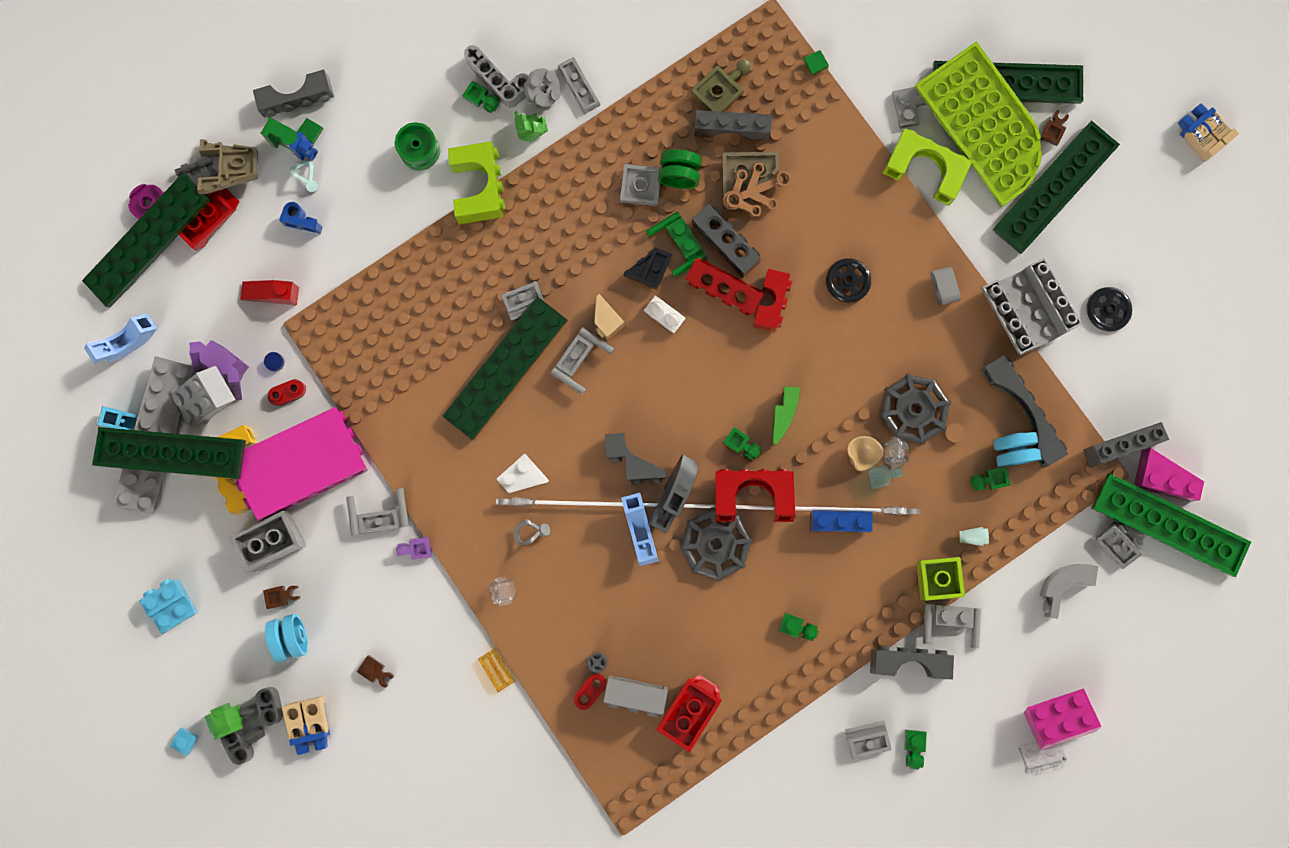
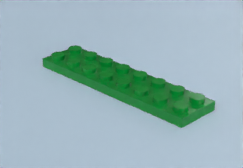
M1110 473L1106 475L1091 508L1231 577L1237 576L1251 544V541Z

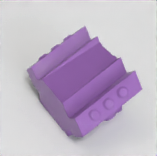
M210 340L206 346L200 341L190 342L189 354L194 372H200L216 366L234 398L242 400L240 381L249 366L213 340Z

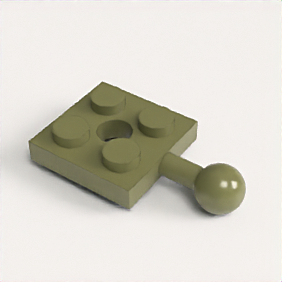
M741 59L738 61L736 69L729 76L717 65L691 89V93L709 111L724 112L743 94L744 90L735 80L741 74L750 72L751 63L746 59ZM714 88H720L722 90V94L714 95L712 93V90Z

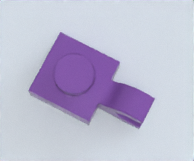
M429 537L412 538L409 540V544L400 543L396 547L397 556L411 554V560L431 558L432 556Z

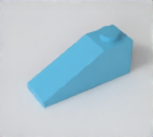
M102 406L96 425L106 428L134 430L138 415Z

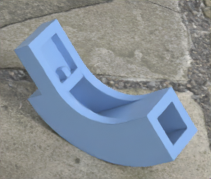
M148 314L131 317L121 331L106 339L87 343L84 349L93 363L104 360L110 363L127 356L144 345L153 336L157 327Z
M637 493L622 497L621 500L639 566L658 562L641 494Z

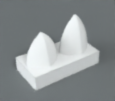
M656 295L644 309L646 314L673 334L686 320L684 316Z

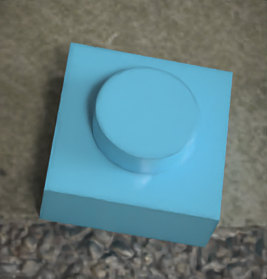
M180 728L170 747L187 756L191 753L199 736L184 728Z

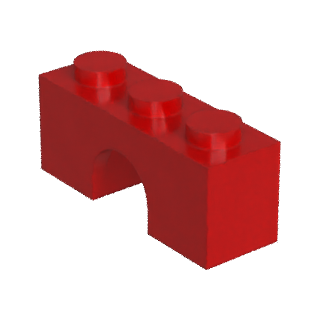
M768 268L762 291L770 293L774 297L775 302L771 306L758 305L753 327L775 332L777 327H781L783 317L780 316L781 309L785 310L788 300L784 298L786 291L790 292L792 280H789V273Z

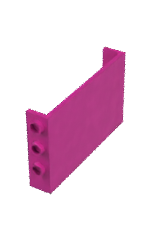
M336 407L329 409L245 449L241 479H237L235 484L239 492H244L246 498L243 501L248 509H252L259 522L368 471L361 458V455L364 453L360 445H355L352 440L355 438L351 427L346 428L344 424L347 419L342 410L338 412Z

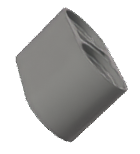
M946 267L931 271V282L939 305L942 306L960 301V291L953 269Z

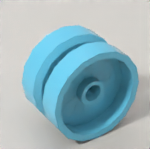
M1037 432L1016 433L992 440L994 450L1008 452L996 457L998 467L1042 460L1039 449L1026 448L1038 443Z
M297 614L285 616L283 621L275 619L266 623V642L275 662L281 663L290 660L291 655L294 658L307 655V634L303 622Z

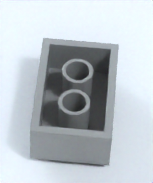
M216 366L196 373L171 394L174 403L179 407L184 420L190 427L210 420L236 400Z
M281 511L230 537L245 572L251 573L305 547L290 512Z
M610 675L604 703H607V707L619 709V706L627 707L629 712L639 713V710L647 711L646 715L658 717L659 714L663 715L668 687Z

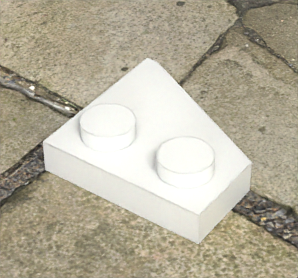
M526 454L522 455L497 478V481L508 493L549 481Z

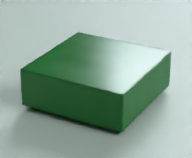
M821 50L803 59L811 76L829 67Z
M306 118L298 131L303 133L309 142L314 144L323 131V127Z

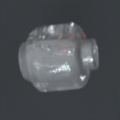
M891 438L890 441L883 445L884 462L894 468L904 466L909 460L908 444L902 441L901 438Z
M499 576L494 578V582L489 585L493 603L498 604V606H506L513 603V600L516 598L513 580L506 579L505 576Z

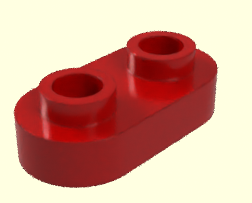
M297 379L287 381L272 387L268 391V401L275 406L285 405L302 398L306 393V386ZM296 385L297 390L293 392L292 387ZM275 393H279L277 399L274 398Z
M598 673L592 674L574 696V704L577 708L581 710L589 709L602 694L607 684L603 675ZM594 680L600 681L599 687L593 685ZM581 696H587L588 701L586 703H583L581 701Z

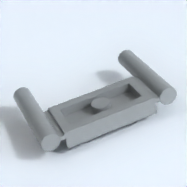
M582 327L550 374L583 395L586 388L572 380L571 377L574 376L594 347V344L609 354L614 351V348Z
M396 489L398 509L360 515L356 514L354 496L346 497L351 535L408 527L404 489Z
M925 604L923 644H931L933 624L972 628L971 648H979L981 609Z

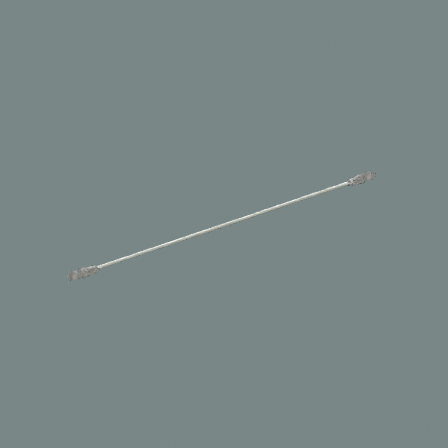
M521 497L496 499L497 505H512L515 507L535 504L623 506L622 502L539 501ZM643 503L644 507H657L659 504ZM685 504L683 508H715V505ZM736 505V509L774 510L773 506ZM795 506V510L880 512L886 515L898 516L920 514V509L905 508L903 506L884 508Z

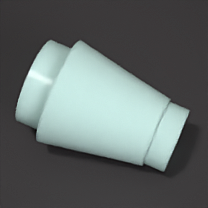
M978 527L959 531L960 543L979 546L989 544L988 529Z

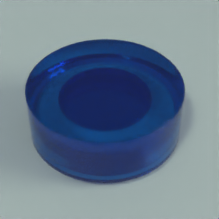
M270 352L264 358L265 367L273 372L281 370L285 363L283 356L277 352Z

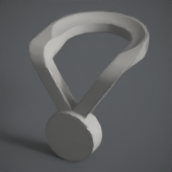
M523 520L516 525L514 538L519 546H526L539 535L542 537L548 536L551 529L547 524L537 526L529 520ZM529 525L538 531L527 541H521L519 532L523 526Z

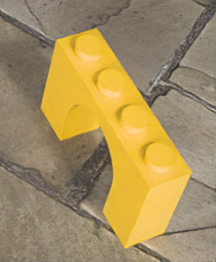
M242 425L219 436L220 438L246 440L245 449L257 444L251 428L246 425ZM214 477L219 483V492L222 496H225L227 501L225 505L230 513L240 515L251 510V508L248 509L243 501L246 498L244 492H239L232 479Z

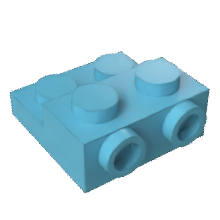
M167 579L160 583L161 588L156 591L154 589L148 590L143 594L144 598L139 600L147 616L152 617L161 634L166 633L197 614L180 580Z

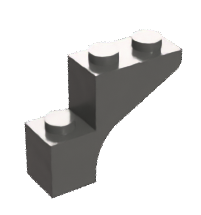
M624 433L605 434L606 459H610V462H622V458H626L627 481H631V484H642V480H650V483H661L662 479H666L664 469L633 455L628 450Z

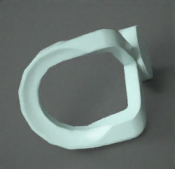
M304 160L290 168L291 175L305 182V187L309 192L317 191L318 184L315 180H312L313 163L311 161ZM308 165V180L296 174L295 170L301 166Z

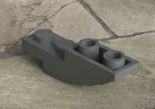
M683 454L681 455L664 486L666 491L650 518L649 525L663 533H667L674 518L679 517L688 499L699 464Z

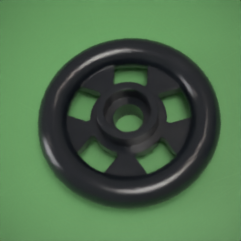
M845 258L838 260L829 268L826 275V285L828 291L835 299L841 302L852 303L861 300L867 295L871 287V275L868 268L862 262L856 259ZM847 266L848 271L841 273L839 269ZM856 268L862 273L860 277L853 272ZM839 277L840 285H834L833 279ZM847 277H850L852 279L851 283H848L846 281ZM858 282L863 284L860 291L855 289ZM842 289L851 290L850 295L842 294Z
M1100 288L1090 296L1087 302L1088 318L1100 330L1108 332L1120 330L1128 324L1132 317V303L1129 297L1118 288ZM1105 295L1107 300L1101 303L1099 298ZM1115 296L1121 300L1119 305L1113 300ZM1108 306L1113 308L1112 312L1108 310ZM1095 308H1100L1101 316H1096ZM1120 309L1124 311L1122 318L1117 316ZM1106 318H1113V324H1106Z

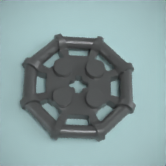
M909 373L890 387L884 389L882 410L879 415L887 424L896 440L902 439L923 445L927 440L946 430L951 400L947 399L934 378L927 379L912 376ZM914 384L923 385L927 387L925 390L921 391L915 389ZM905 385H907L909 389L907 392L903 393L902 395L896 392ZM931 390L934 392L939 402H935L934 399L931 397V395L929 394ZM892 398L897 399L895 410H890ZM912 404L920 406L919 414L911 411ZM936 407H941L939 420L934 415ZM891 416H897L902 423L900 428L897 427ZM930 422L935 425V427L924 433V426ZM906 427L917 429V435L904 431Z
M710 508L707 512L687 521L688 524L683 541L679 547L692 569L691 572L722 581L728 575L746 567L745 562L753 539L748 535L739 515L735 517V522L729 523L728 527L716 524L715 508ZM711 518L712 524L708 527L701 529L698 526ZM734 526L742 539L736 540L731 531ZM693 531L699 532L696 544H690ZM717 538L722 546L714 550L713 545L710 543ZM742 544L739 558L733 556L736 545ZM690 549H697L702 558L698 563ZM729 559L734 562L729 567L721 569L720 564ZM705 561L716 564V571L702 567Z

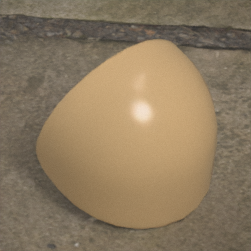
M857 437L848 445L850 462L856 470L866 471L880 461L883 456V448L872 437Z

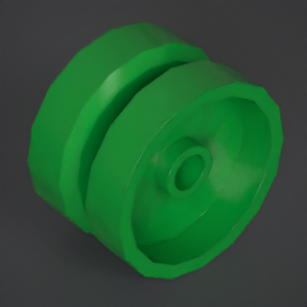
M418 122L408 123L400 128L394 143L395 149L404 164L418 171L432 167L440 155L439 143L432 130L425 124Z
M671 149L663 151L660 159L662 168L659 169L658 182L664 186L676 189L698 187L700 178L698 171L701 170L702 157L687 150Z

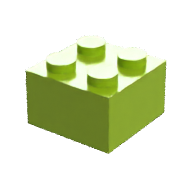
M960 557L916 561L920 600L965 597Z

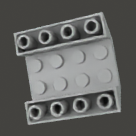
M1045 258L1030 264L1024 270L1001 281L996 280L981 288L1018 355L1026 354L1082 325L1080 318Z

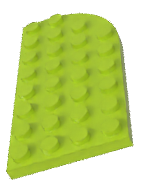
M976 41L915 84L914 88L961 153L972 161L971 166L998 204L1003 207L1020 195L1034 180L1042 159L1041 136L1029 112Z

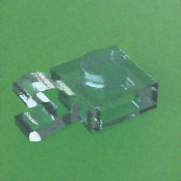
M886 465L867 469L871 489L891 485L890 479L903 476L902 468L899 466L889 470Z

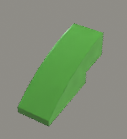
M784 387L782 405H775L772 446L777 445L791 424L799 400V387Z

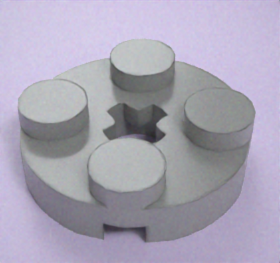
M545 68L535 69L529 73V77L524 84L527 99L538 107H548L554 104L561 96L560 83L556 73ZM541 83H543V85H545V91H544V92H543V91H540V89H539V87L542 86Z

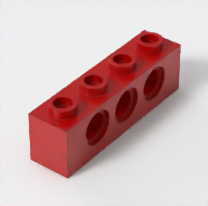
M699 257L695 259L685 279L689 281L688 284L690 286L706 290L705 293L707 295L723 299L722 302L731 307L734 305L739 308L741 313L748 316L755 313L765 294L764 291ZM704 274H709L712 277V283L708 284L703 280ZM721 283H726L729 286L728 292L721 291ZM738 292H743L746 295L745 301L738 300Z

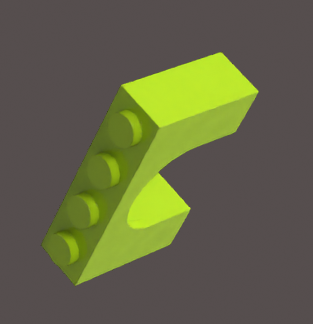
M905 128L900 134L882 173L899 181L905 174L911 159L927 157L938 165L941 172L940 182L932 198L950 206L958 195L972 161L964 155L952 152L948 147L940 146L934 143L933 140L924 138L915 131Z
M492 141L448 148L449 166L453 173L478 170L488 175V183L481 193L471 197L453 199L454 215L457 222L465 224L503 217L505 202L504 199H501L503 185L501 181L499 182L501 168L499 164L497 165V159L500 158L498 148L494 147Z

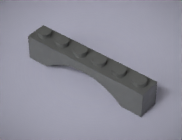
M1004 355L980 371L990 386L1010 395L1024 410L1029 419L1032 432H1037L1038 443L1033 445L1032 449L1037 448L1040 450L1042 460L1038 462L1042 468L1048 467L1068 455L1067 447L1056 436L1054 426L1045 419V412L1035 403V397L1024 386L1025 382L1021 375L1017 374L1013 369V362Z

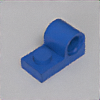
M288 202L284 205L279 219L284 226L321 234L322 226L317 222L318 220L306 217L305 211L296 202ZM294 210H298L295 216H291Z

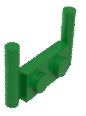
M678 211L645 231L648 237L666 228L687 262L671 271L675 278L690 269L696 258L699 257L703 260L707 258V255L702 250L703 248Z

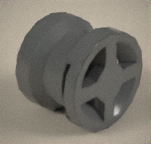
M601 652L591 654L587 661L588 668L595 673L602 672L607 666V657Z

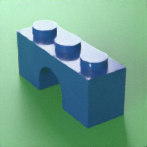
M812 511L810 512V532L870 533L872 532V512Z

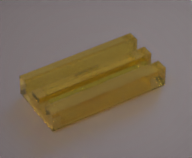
M496 648L478 658L497 692L515 682ZM492 654L495 656L496 660L498 661L499 665L501 666L502 670L509 680L508 682H506L502 673L500 672L499 668L497 667L496 663L491 657ZM484 659H488L502 682V686H499Z

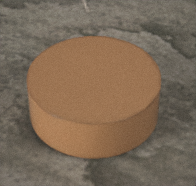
M953 423L947 426L944 436L947 441L958 443L965 437V430L960 424Z

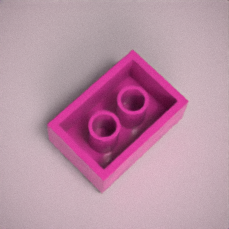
M1084 688L1029 706L1024 711V715L1040 750L1097 732L1102 727Z

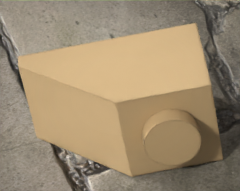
M598 294L596 296L595 331L601 338L605 337L609 340L625 326V322L605 299Z

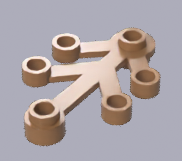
M760 162L752 165V175L746 190L740 192V189L748 174L743 169L736 171V180L732 191L726 192L723 196V205L727 209L735 210L740 208L749 212L751 217L759 216L761 208L758 205L752 206L742 201L746 198H751L764 204L768 210L777 208L778 202L776 199L768 198L759 193L774 186H787L791 181V176L787 171H781L776 173L773 179L756 186L760 174L764 171V165ZM756 165L760 167L759 172L755 169ZM740 172L744 175L743 179L739 178ZM779 176L783 177L782 183L779 182ZM730 197L734 199L733 204L729 202ZM770 201L774 203L773 207L769 206ZM753 208L757 209L756 215L752 212Z

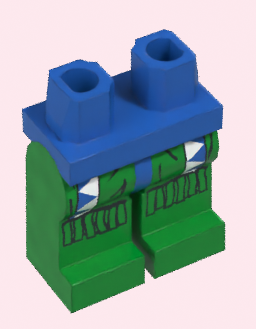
M269 117L261 131V135L271 146L278 148L280 144L289 149L293 155H296L302 161L305 157L313 161L318 153L317 149L313 148L314 145L309 142L303 133L299 131L296 133L293 129Z

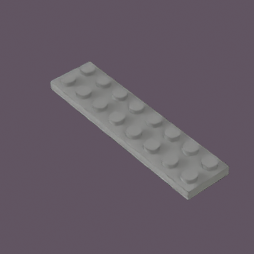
M157 356L154 357L134 430L176 433L181 410L174 403L171 394L191 378L193 366ZM122 469L112 505L153 514L164 473Z

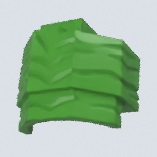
M518 110L514 112L517 135L521 141L531 142L548 132L545 117L539 119L538 114L526 116L523 113L519 115Z
M230 703L210 710L211 714L204 716L209 731L214 736V740L243 728L241 722L244 719L240 716V704L231 707Z

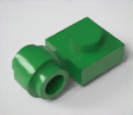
M471 81L462 95L463 99L477 107L483 102L484 105L482 107L489 113L496 111L499 106L500 100L493 94L488 96V89L474 81Z
M733 427L723 441L724 445L737 454L743 449V456L750 461L757 459L760 455L761 448L753 442L747 444L750 437L736 427Z
M1007 467L985 471L986 477H983V474L971 476L972 480H970L974 491L986 489V485H989L990 490L1011 486Z
M784 613L779 632L798 638L801 632L803 634L802 638L812 642L814 638H817L819 631H817L818 626L809 623L806 626H802L804 619L788 613Z
M905 729L904 750L911 751L910 755H906V767H910V769L919 770V768L924 766V757L920 756L919 752H926V731Z

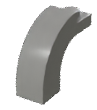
M1073 564L1054 571L1046 579L1040 591V596L1047 597V601L1043 604L1044 617L1058 619L1061 597L1069 586L1076 583L1096 586L1098 566Z

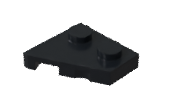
M655 247L648 252V255L638 260L629 270L627 269L624 272V276L657 290L672 259V254Z

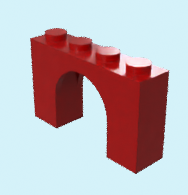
M720 469L715 471V522H735L736 495L741 489L748 486H759L769 492L773 499L774 522H794L796 515L794 471L786 469L769 471L767 469H760L758 471H750L748 469L730 471L729 469Z

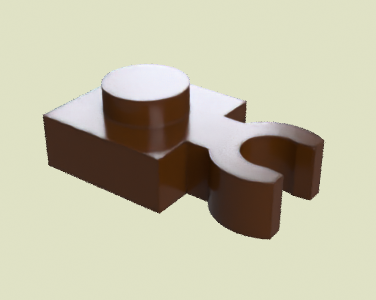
M1059 110L1053 114V121L1049 120L1041 134L1042 140L1055 146L1059 144L1067 128L1062 125L1069 118V115L1066 114L1063 119H1060L1058 117Z
M284 586L263 590L266 608L272 609L288 605L287 599L299 600L300 596L294 597L292 595V591L299 587L290 586L286 591Z
M370 655L366 657L357 670V673L372 683L378 679L379 684L385 688L388 687V684L384 682V677L394 678L391 672H383L382 670L385 665Z

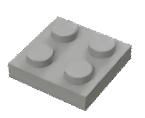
M624 164L620 202L658 206L660 189L658 175L661 168Z

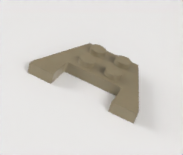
M200 139L199 152L201 156L219 155V174L217 177L198 178L197 191L199 195L258 179L257 148L236 144L233 147L222 145V142L212 144L208 143L207 140Z

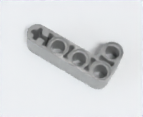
M470 45L465 49L464 56L469 67L506 107L513 108L526 98L524 87L519 85L527 81L529 77L527 74L520 73L509 82L477 46ZM484 68H489V71L482 72ZM496 81L502 82L498 86L493 85ZM509 94L514 95L511 99L505 98Z

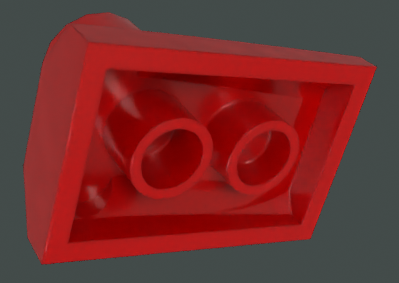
M227 188L205 194L211 201L179 234L195 251L205 247L208 238L236 211L240 201Z
M701 675L688 678L656 730L688 752H691L722 702L719 687Z

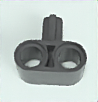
M274 687L259 690L256 694V704L240 709L242 719L259 715L261 723L265 726L279 723L283 718V711L278 690ZM265 692H269L271 695L269 702L264 698ZM270 711L275 715L274 721H271L268 717Z
M261 726L246 734L242 729L233 732L236 736L235 742L230 739V734L221 737V743L234 764L240 765L253 758L254 750L251 744L265 736V731ZM240 749L245 752L244 759L239 756Z

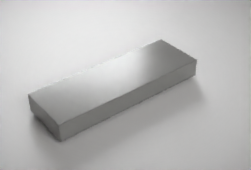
M572 57L559 64L558 68L583 113L585 114L599 107L600 102L575 58Z

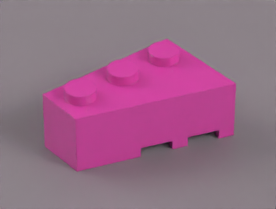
M1147 448L1141 451L1134 485L1143 490L1193 502L1201 500L1204 481L1154 449Z

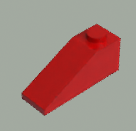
M242 281L240 300L297 305L299 287L291 281Z

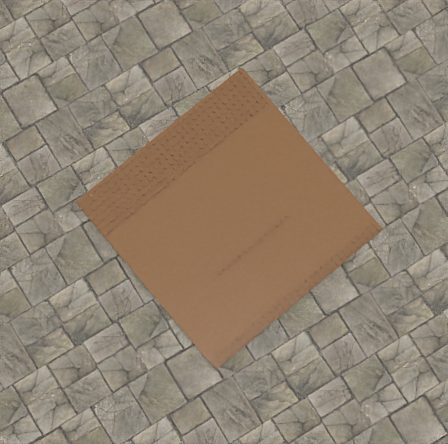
M777 0L767 1L499 179V182L501 181L503 185L501 199H504L505 202L503 217L459 224L455 218L454 210H452L284 322L285 329L339 410L343 411L348 424L394 493L396 494V489H404L407 513L423 537H429L431 549L621 835H626L869 663L871 661V649H878V646L891 647L924 624L925 604L949 606L959 599L920 600L916 561L960 557L966 594L1093 504L1107 474L1110 473L1123 480L1129 478V473L1118 458L1090 468L1083 449L1104 442L1103 438L1036 349L1026 354L1018 355L981 289L983 286L988 285L908 176L904 174L897 181L882 173L891 155L828 69L811 76L803 59L814 53V50ZM741 59L748 60L751 63L750 72L741 74L735 80L744 92L724 112L772 115L769 141L750 140L744 135L735 133H724L714 137L694 136L696 110H709L691 93V89L717 65L729 76L736 69L738 61ZM714 88L712 93L714 95H721L722 90ZM671 149L691 151L702 157L701 170L698 171L700 174L698 187L676 189L660 183L658 206L620 202L624 164L662 168L660 165L661 153ZM723 152H779V172L787 171L791 176V181L787 186H774L759 193L768 198L776 199L778 202L776 209L768 210L764 204L753 199L748 204L752 206L758 205L761 208V214L757 217H751L749 212L743 209H723ZM779 176V182L781 183L783 182V177ZM770 201L769 206L773 207L774 203ZM708 204L712 208L716 207L720 211L721 217L725 221L731 222L734 226L733 230L738 235L742 234L746 238L749 247H754L760 254V263L743 278L692 225V218ZM753 208V214H757L756 208ZM678 211L707 255L705 261L760 290L763 288L768 268L789 273V280H792L790 292L786 291L784 298L788 300L785 310L781 309L780 316L783 317L781 327H777L775 332L753 327L757 310L753 315H745L739 311L738 307L724 304L722 302L723 299L707 295L705 293L706 290L690 286L688 284L689 281L685 280L690 269L675 278L671 271L687 262L666 228L648 237L645 231ZM712 223L709 227L716 230L719 228V225ZM726 236L722 238L723 242L725 243L732 242V239L730 237ZM655 247L672 254V259L657 290L624 276V272L627 269L629 270L638 260L648 255V252ZM742 250L735 252L738 257L745 256ZM845 258L856 259L862 262L868 268L871 275V287L867 295L861 300L852 303L841 302L835 299L828 291L826 285V275L829 268L838 260ZM847 266L841 267L839 270L841 273H843L845 271H848ZM951 267L960 291V301L940 306L931 282L930 273L931 271ZM857 268L853 271L858 277L862 275ZM704 274L703 280L708 284L712 283V277L709 274ZM839 277L834 278V285H840ZM847 277L846 281L848 283H851L852 279L850 277ZM537 281L544 301L568 321L477 437L471 440L442 416L520 319L517 318L511 321L501 295ZM858 282L855 289L860 291L863 284ZM721 283L720 289L723 292H728L729 286L726 283ZM842 289V294L850 295L851 290ZM738 292L737 298L740 301H745L746 295L743 292ZM765 292L759 305L771 306L775 302L774 297L770 293ZM598 294L605 299L625 322V326L609 340L605 337L601 338L595 331L596 296ZM655 295L686 318L675 334L644 312V309ZM582 327L614 348V351L609 354L594 344V347L574 376L571 377L572 380L586 388L583 395L550 374ZM1005 355L1006 358L1013 362L1015 372L1023 378L1026 389L1034 395L1037 406L1041 407L1045 412L1047 422L1054 426L1058 439L1062 440L1066 445L1068 455L1042 468L1038 461L1006 466L1011 486L990 490L989 485H986V489L974 491L970 480H972L971 476L983 474V477H986L985 471L1002 468L997 466L996 457L1000 454L1008 453L1007 451L994 450L992 440L1005 437L1006 435L1032 432L1029 419L1018 402L1007 393L990 386L980 371L988 364ZM909 373L912 376L927 379L934 378L947 399L951 400L946 426L953 423L960 424L965 430V437L958 443H951L946 440L944 431H941L923 445L902 439L896 440L887 424L879 415L882 410L884 389L890 387ZM914 384V388L921 391L927 387ZM905 385L896 392L902 395L909 389L907 385ZM784 387H799V400L791 424L777 445L772 446L775 405H782ZM931 390L929 394L935 402H939L938 398ZM891 399L890 410H895L897 399ZM912 404L911 411L919 414L920 406ZM936 407L934 413L935 418L938 420L940 417L941 407ZM896 415L891 416L897 427L900 428L902 425ZM930 422L924 426V433L935 427V425ZM733 427H736L750 437L747 444L753 442L761 448L757 459L750 461L743 456V449L737 454L723 444V441ZM906 427L904 432L917 435V429ZM624 433L628 450L633 455L664 469L666 479H662L661 483H650V480H642V484H631V481H627L626 458H622V462H610V459H606L605 434ZM860 436L876 439L883 448V456L880 461L866 471L856 470L851 464L848 455L849 443ZM526 454L549 480L544 484L508 493L497 481V478L522 455ZM683 454L699 464L692 489L685 504L715 505V471L720 469H729L730 471H739L740 469L778 471L786 469L794 471L796 507L881 508V512H872V532L854 533L810 532V512L812 511L795 510L794 522H774V510L736 509V516H740V520L750 538L753 539V543H751L745 562L746 567L728 575L722 581H718V579L691 572L692 569L679 547L683 541L688 524L687 521L707 512L710 508H683L679 517L674 518L667 533H663L649 525L659 561L639 566L623 506L535 504V500L622 502V497L640 493L643 503H659L666 491L664 486ZM892 454V459H888L887 455ZM895 455H901V460H897ZM889 460L899 461L898 465H891ZM748 486L741 489L736 495V505L773 506V499L764 488ZM496 499L533 500V504L497 505ZM644 507L648 522L656 507ZM915 508L920 509V514L883 512V509ZM711 518L698 526L701 529L708 527L712 524ZM523 520H529L537 526L547 524L551 529L548 536L542 537L539 535L526 546H519L514 538L515 527ZM716 522V524H720V525H723V526H726V527H728V525H729V523H730V522ZM529 525L523 526L519 532L521 541H527L538 531ZM734 526L731 529L736 540L742 539ZM978 527L988 529L989 544L979 546L960 543L959 531ZM693 531L690 544H696L699 532ZM717 538L710 543L713 545L714 550L722 546ZM742 544L736 545L733 556L739 558ZM696 548L690 549L698 563L702 559ZM731 559L720 564L721 569L729 567L734 562ZM705 561L702 567L716 571V564ZM490 590H493L494 593L492 596L494 603L491 600ZM784 613L804 619L802 626H806L807 623L818 626L817 638H814L812 642L802 638L803 634L801 632L798 638L779 632ZM595 652H601L607 657L606 668L598 673L605 677L606 682H608L609 676L612 675L668 687L663 715L659 714L658 717L646 715L647 711L639 710V713L627 711V707L619 706V709L607 707V703H604L606 688L589 709L581 710L577 708L574 704L575 694L592 674H596L588 668L587 661L589 656ZM701 675L719 687L722 702L691 752H688L656 729L688 678ZM594 680L593 685L599 687L600 681ZM585 695L581 696V701L583 703H586L588 701V698Z

